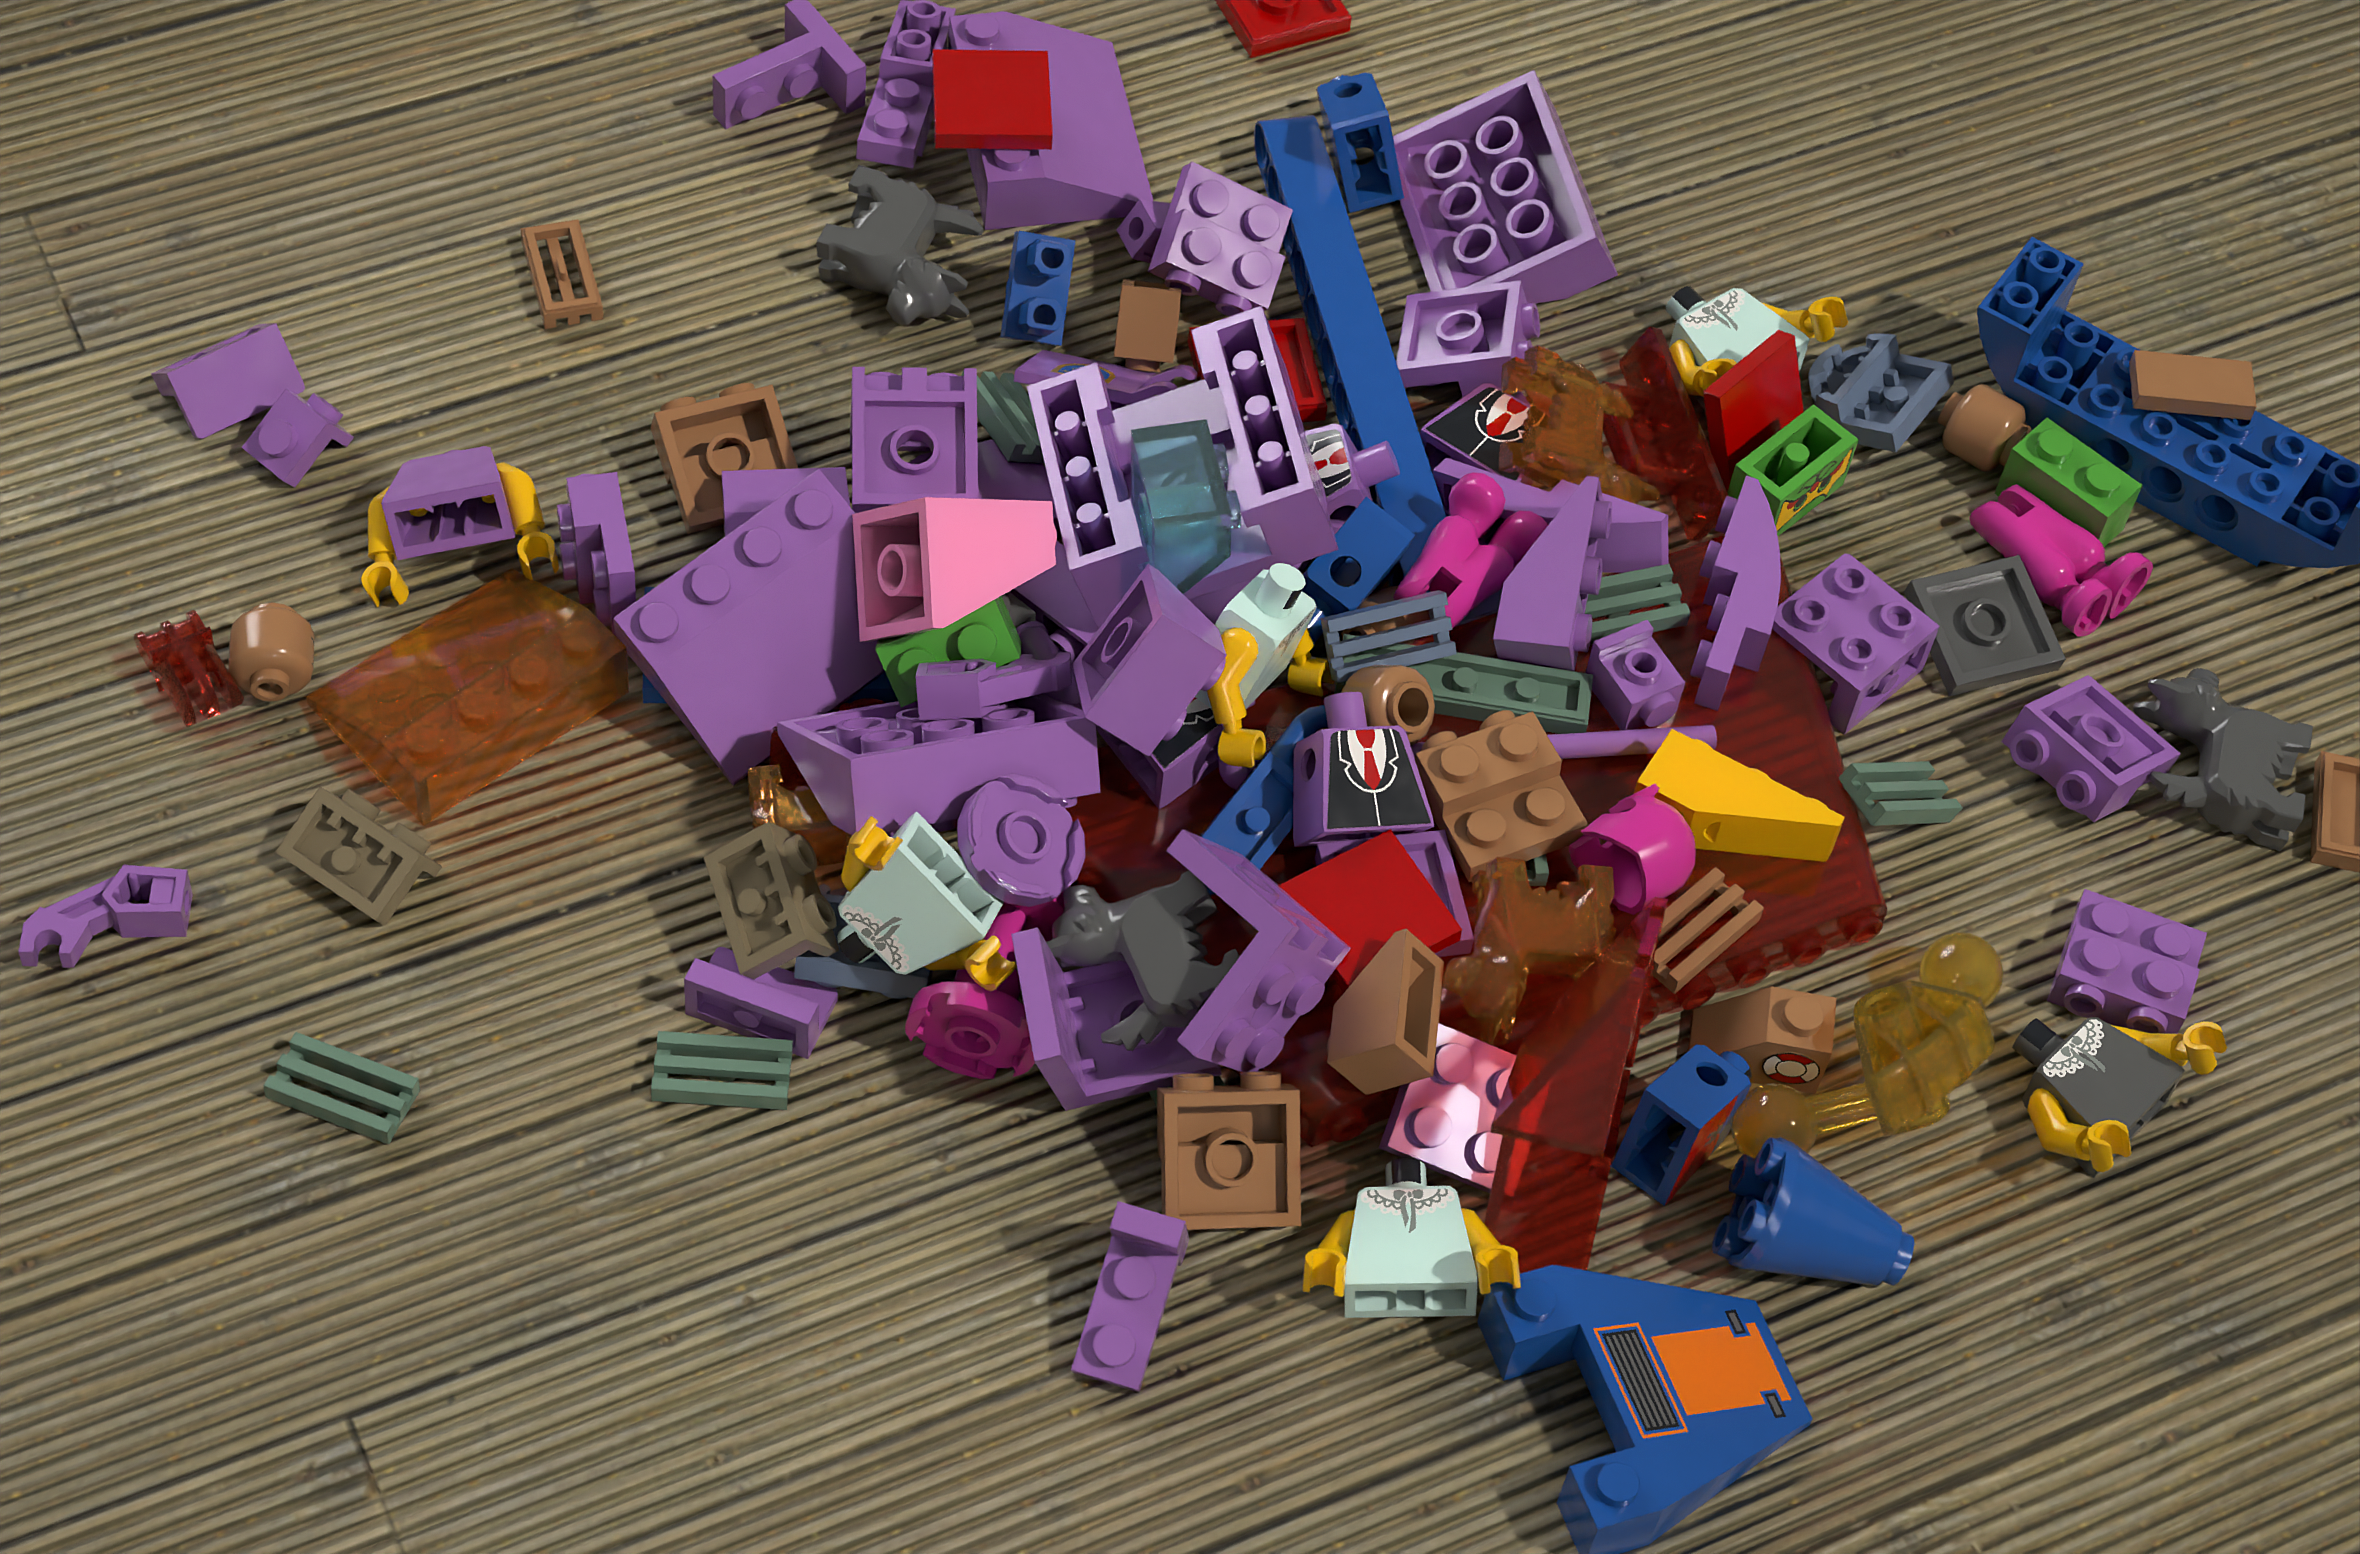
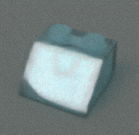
M1207 419L1131 429L1132 502L1139 516L1150 560L1144 563V567L1150 564L1159 570L1182 594L1186 593L1231 556V530L1241 528V511L1236 490L1226 491L1223 483L1229 479L1226 450L1223 443L1213 445Z

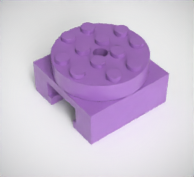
M1262 306L1191 330L1205 379L1112 411L1105 379L1097 362L1027 386L1069 570L1098 629L1147 564L1159 570L1215 624L1227 604L1263 569L1270 570L1272 565L1284 563L1295 567L1302 573L1312 558L1339 550L1327 511L1325 489L1311 455L1288 371Z

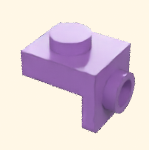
M285 389L242 448L283 482L296 487L331 439L347 447L354 436L337 424L343 417V414L322 397L313 393L308 401Z

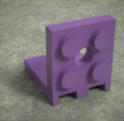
M852 367L850 451H852V510L855 513L923 497L978 499L977 368H964L963 376L952 373H935L927 376V368L902 367V375L890 372H874L865 375V367ZM897 451L932 452V456L921 464H910L902 460Z
M1182 829L1166 851L1259 932L1177 1041L1197 1058L1241 1072L1258 1071L1273 1062L1279 1055L1284 1045L1283 1037L1299 1016L1308 1013L1317 1005L1325 990L1324 983L1351 948L1242 854Z
M1038 928L1011 934L1034 1062L1065 1111L1157 1090L1158 1087L1173 1086V1075L1207 1073L1214 1076L1222 1075L1219 1064L1195 1057L1177 1041L1186 1028L1164 1027L1151 1043L1146 1044L1142 1039L1133 1051H1127L1123 1044L1102 1043L1101 1033L1129 1017L1144 1002L1134 975L1126 962L1119 960L1099 966H1089L1063 972Z

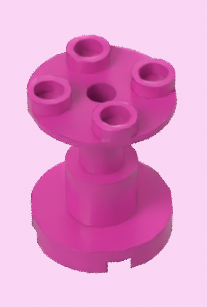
M1063 892L1050 902L1031 907L1004 902L983 939L987 940L993 935L996 936L1001 942V946L998 949L1000 955L1012 962L1016 961L1012 933L1038 928L1046 942L1052 940L1051 926L1063 914L1064 910ZM1016 969L993 991L986 990L978 985L971 978L967 970H957L954 982H940L924 987L914 996L906 1020L905 1032L910 1041H912L913 1037L918 1036V1038L926 1043L922 1055L934 1064L954 1073L979 1079H994L997 1068L1013 1067L1014 1077L1026 1073L1035 1063L1025 1008L1018 1001L1021 986Z

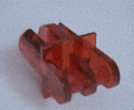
M195 610L187 612V619L177 624L171 625L168 620L160 623L161 630L145 636L142 631L134 634L136 646L155 679L158 692L166 691L186 727L193 726L197 722L192 703L183 687L184 685L206 719L221 713L217 695L207 672L230 709L242 705L244 700L238 686L215 650L210 627H205Z

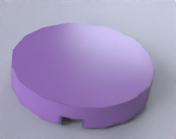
M1013 773L1000 776L995 781L987 782L965 801L957 821L958 848L967 870L985 891L1006 903L1031 907L1052 901L1078 879L1085 860V836L1079 820L1077 819L1073 822L1070 813L1064 808L1069 803L1058 790L1036 777Z

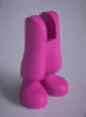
M1476 472L1465 474L1451 489L1449 495L1450 516L1445 517L1432 530L1421 554L1400 582L1393 599L1399 600L1424 594L1428 590L1431 592L1437 590L1446 592L1448 605L1444 606L1446 616L1451 617L1452 628H1454L1481 602L1503 588L1506 578L1549 524L1541 516L1531 511H1517L1502 523L1488 545H1479V540L1490 531L1500 518L1505 506V497L1499 484L1488 475Z
M2017 484L2001 492L1998 502L1989 501L1980 505L1972 511L1969 517L1970 524L1976 532L2005 558L2020 555L2038 598L2045 604L2061 610L2063 625L2078 637L2093 633L2101 625L2105 616L2112 619L2119 615L2146 585L2153 570L2152 562L2141 553H2127L2111 565L2106 564L2105 548L2094 535L2068 520Z

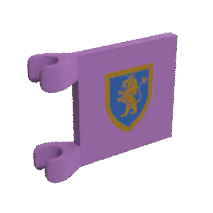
M1042 350L1015 370L1014 382L1032 385L1097 362L1105 379L1109 400L1130 405L1154 397L1156 394L1159 395L1177 389L1178 387L1173 384L1175 377L1195 380L1197 378V371L1188 365L1174 366L1158 373L1128 369L1121 365Z

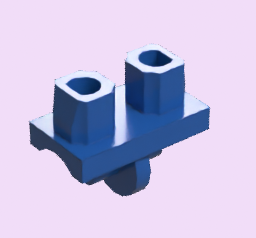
M1016 231L1014 233L1009 277L1005 291L1006 299L1001 338L1030 341L1056 347L1062 345L1076 240L1024 231Z

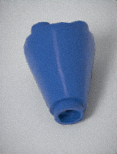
M1781 1137L1775 1139L1768 1138L1755 1158L1743 1154L1737 1161L1729 1180V1191L1736 1194L1729 1216L1727 1215L1722 1219L1715 1232L1712 1243L1714 1254L1726 1258L1729 1264L1746 1270L1865 1285H1879L1881 1282L1894 1286L1902 1279L1913 1255L1914 1237L1903 1232L1902 1226L1898 1221L1793 1142Z

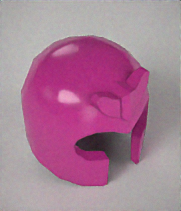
M1656 783L1618 801V804L1609 809L1610 814H1602L1581 830L1584 835L1573 842L1568 848L1571 860L1580 875L1596 890L1605 894L1619 910L1632 915L1681 888L1690 877L1695 865L1696 848L1691 828L1684 817L1673 806L1654 798L1660 789ZM1599 838L1604 839L1607 842L1605 844L1600 845Z

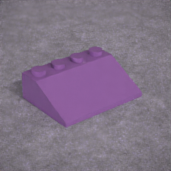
M1006 11L949 16L948 49L1048 51L1053 129L1052 150L966 149L985 230L1126 217L1139 199L1153 201L1112 42Z
M1534 70L1393 136L1404 199H1400V203L1431 292L1521 280L1527 303H1542L1567 299L1618 275L1556 108Z
M820 469L814 471L613 618L616 640L733 786L785 748L778 735L777 722L831 713L885 673L875 650L877 641L860 642L852 517V514H855V512Z
M1045 694L999 703L998 708L981 718L919 720L918 701L903 707L896 701L777 722L780 739L830 822L851 835L859 831L868 818L873 816L878 820L876 826L883 829L889 837H892L896 830L916 811L936 832L957 827V819L968 798L987 782L995 781L1000 776L1013 773L1036 777L1058 790L1069 803L1064 808L1075 806L1079 796L1100 793L1096 724L1085 718L1082 710Z

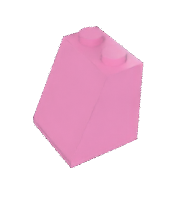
M923 497L852 514L860 642H872L945 628L1055 566L1057 532L1053 523L1052 501Z

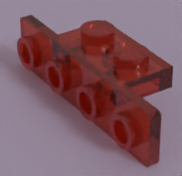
M1649 327L1620 359L1619 366L1627 386L1603 381L1590 395L1624 486L1635 490L1671 496L1687 539L1701 542L1717 525L1725 498L1729 495L1663 331L1659 328Z

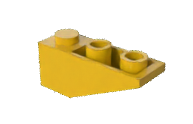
M1674 729L1670 730L1638 779L1633 793L1635 794L1656 783L1660 789L1654 798L1673 806L1684 817L1693 833L1695 848L1826 862L1832 853L1845 818L1830 810L1821 801L1805 797L1772 780L1764 772L1748 768L1713 750L1707 743L1698 739H1692Z

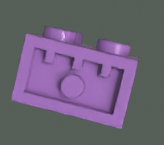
M1843 554L1778 606L1772 629L1834 679L1830 688L1834 698L1826 720L1845 735L1923 670L1940 626L1852 555Z

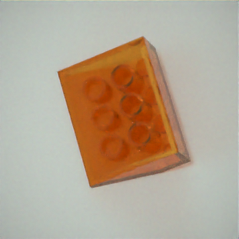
M511 568L311 693L306 699L310 708L415 818L425 826L629 693L627 647L589 609L533 579L529 580L523 574Z

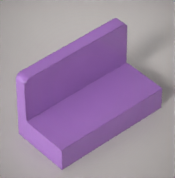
M276 323L258 324L151 373L161 396L175 397L192 435L197 439L208 437L272 407L285 389L296 395L305 389V384Z
M718 947L709 963L695 958L684 978L686 1015L746 1037L793 1040V1054L806 1059L809 1058L838 1000L836 988L825 987L815 981L794 978L793 972L780 967L756 979L743 976L739 972L733 950L725 947Z

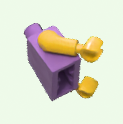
M486 446L465 450H451L444 454L413 459L403 463L391 485L371 500L368 508V557L374 560V563L363 572L361 581L375 606H380L379 595L387 586L391 587L392 594L399 605L404 604L408 598V587L394 566V560L515 538V533L523 536L517 545V553L522 572L529 580L533 579L529 563L537 557L550 559L554 574L557 573L559 561L555 543L551 536L541 532L545 527V521L531 477L526 472L505 462L495 463L491 448Z

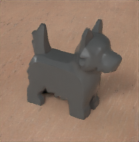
M858 165L848 183L849 192L858 194L851 216L854 228L828 223L825 225L817 240V257L823 258L818 267L820 280L830 283L841 281L860 290L889 296L886 309L892 320L900 325H908L915 318H937L941 314L955 318L967 317L969 310L954 295V292L966 289L967 281L959 274L945 270L935 262L926 260L923 256L936 233L950 232L975 236L982 235L984 229L974 218V212L972 210L959 209L958 206L936 203L935 199L925 188L919 189L913 181L907 184L902 179H890L881 171Z
M2195 668L2190 671L2187 677H2177L2170 681L2150 679L2148 681V688L2157 698L2156 701L2135 703L2133 712L2140 719L2158 725L2168 732L2189 740L2197 746L2200 752L2198 777H2186L2153 771L2149 776L2152 784L2159 792L2163 793L2166 801H2179L2183 807L2197 808L2198 812L2209 824H2215L2221 831H2230L2235 835H2247L2256 844L2281 851L2288 842V831L2295 832L2303 820L2306 795L2294 792L2284 796L2272 784L2275 778L2289 780L2292 776L2298 753L2307 754L2311 748L2313 726L2301 722L2290 724L2268 713L2227 703L2219 693V678L2215 673L2207 669Z
M1190 871L1181 874V878L1172 884L1150 889L1116 903L1105 902L1093 887L1085 885L1068 887L1063 891V914L1052 924V940L1046 942L1061 969L1068 966H1099L1119 960L1128 964L1144 1002L1132 1015L1101 1033L1102 1043L1123 1044L1127 1051H1133L1142 1039L1146 1044L1151 1043L1164 1027L1186 1028L1240 957L1237 950L1233 949L1224 954L1222 964L1218 966L1210 965L1203 958L1208 955V951L1201 944L1203 942V935L1195 929L1219 911L1205 884Z

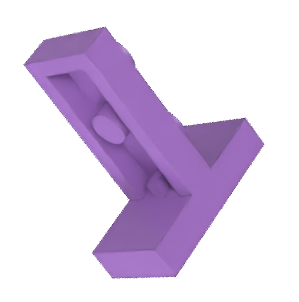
M793 0L785 4L784 44L713 75V116L725 129H728L748 119H754L763 112L794 98L803 97L821 86L844 113L848 114L865 106L866 65L808 0Z
M1118 1201L1110 1225L1112 1238L1071 1371L1075 1374L1139 1393L1177 1266L1182 1265L1189 1236L1186 1222Z

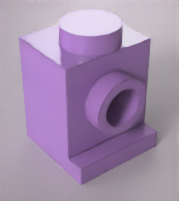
M1648 620L1595 640L1585 673L1593 674L1592 691L1620 730H1635L1644 725L1655 727L1666 722L1677 711L1685 686V681L1653 639L1652 633L1654 628Z

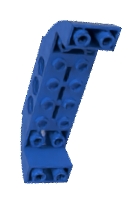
M2034 237L2029 239L1978 306L1977 317L1980 340L1989 367L2004 395L2024 407L2026 413L2025 423L2032 430L2045 418H2049L2143 486L2136 499L2137 503L2256 567L2261 560L2293 567L2333 568L2360 564V465L2256 410L2251 420L2134 409L2129 362L2134 350L2140 349L2067 312L2066 308L2084 263Z

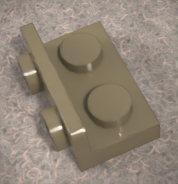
M319 787L275 853L375 921L386 925L421 872L424 871L436 877L442 868L440 864L425 855L431 843L399 822L391 832L374 821L381 809L352 790L347 789L343 797L339 798L324 788Z
M766 822L704 856L741 975L756 979L807 951H812L825 957L839 951L833 931L836 927V916L828 900L821 894L814 870L817 868L815 852L802 835L771 822Z

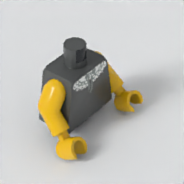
M2089 1017L2066 1040L2035 1018L2020 1033L2012 1048L2037 1067L2022 1100L2042 1147L2049 1152L2072 1157L2090 1176L2095 1178L2100 1172L2108 1171L2113 1167V1158L2117 1154L2124 1157H2129L2132 1154L2130 1141L2167 1104L2185 1072V1069L2181 1066H2184L2189 1060L2191 1069L2201 1075L2209 1074L2217 1066L2214 1052L2223 1053L2226 1051L2227 1046L2221 1027L2213 1022L2203 1021L2195 1023L2184 1034L2147 1033L2110 1025L2098 1017Z

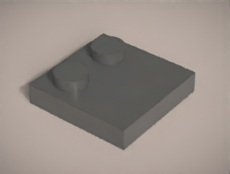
M2020 555L1914 579L1909 582L1904 591L1910 603L1940 626L1930 653L1949 697L2057 671L2066 660Z

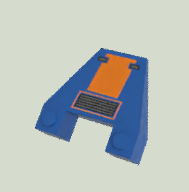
M1549 1265L1520 1274L1521 1288L1513 1289V1285L1508 1282H1496L1490 1285V1293L1485 1294L1477 1322L1503 1381L1576 1360L1617 1451L1570 1466L1556 1503L1579 1554H1622L1651 1544L1807 1428L1812 1422L1809 1410L1756 1300L1558 1265Z

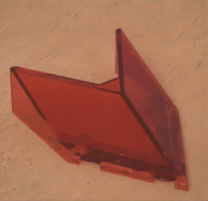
M1654 897L1534 1024L1522 1040L1491 1124L1490 1133L1503 1136L1484 1221L1486 1227L1501 1245L1512 1247L1518 1252L1520 1274L1549 1265L1588 1270L1624 1113L1625 1097L1631 1070L1624 1069V1067L1633 1068L1655 965L1653 961L1658 937L1661 934L1668 899Z

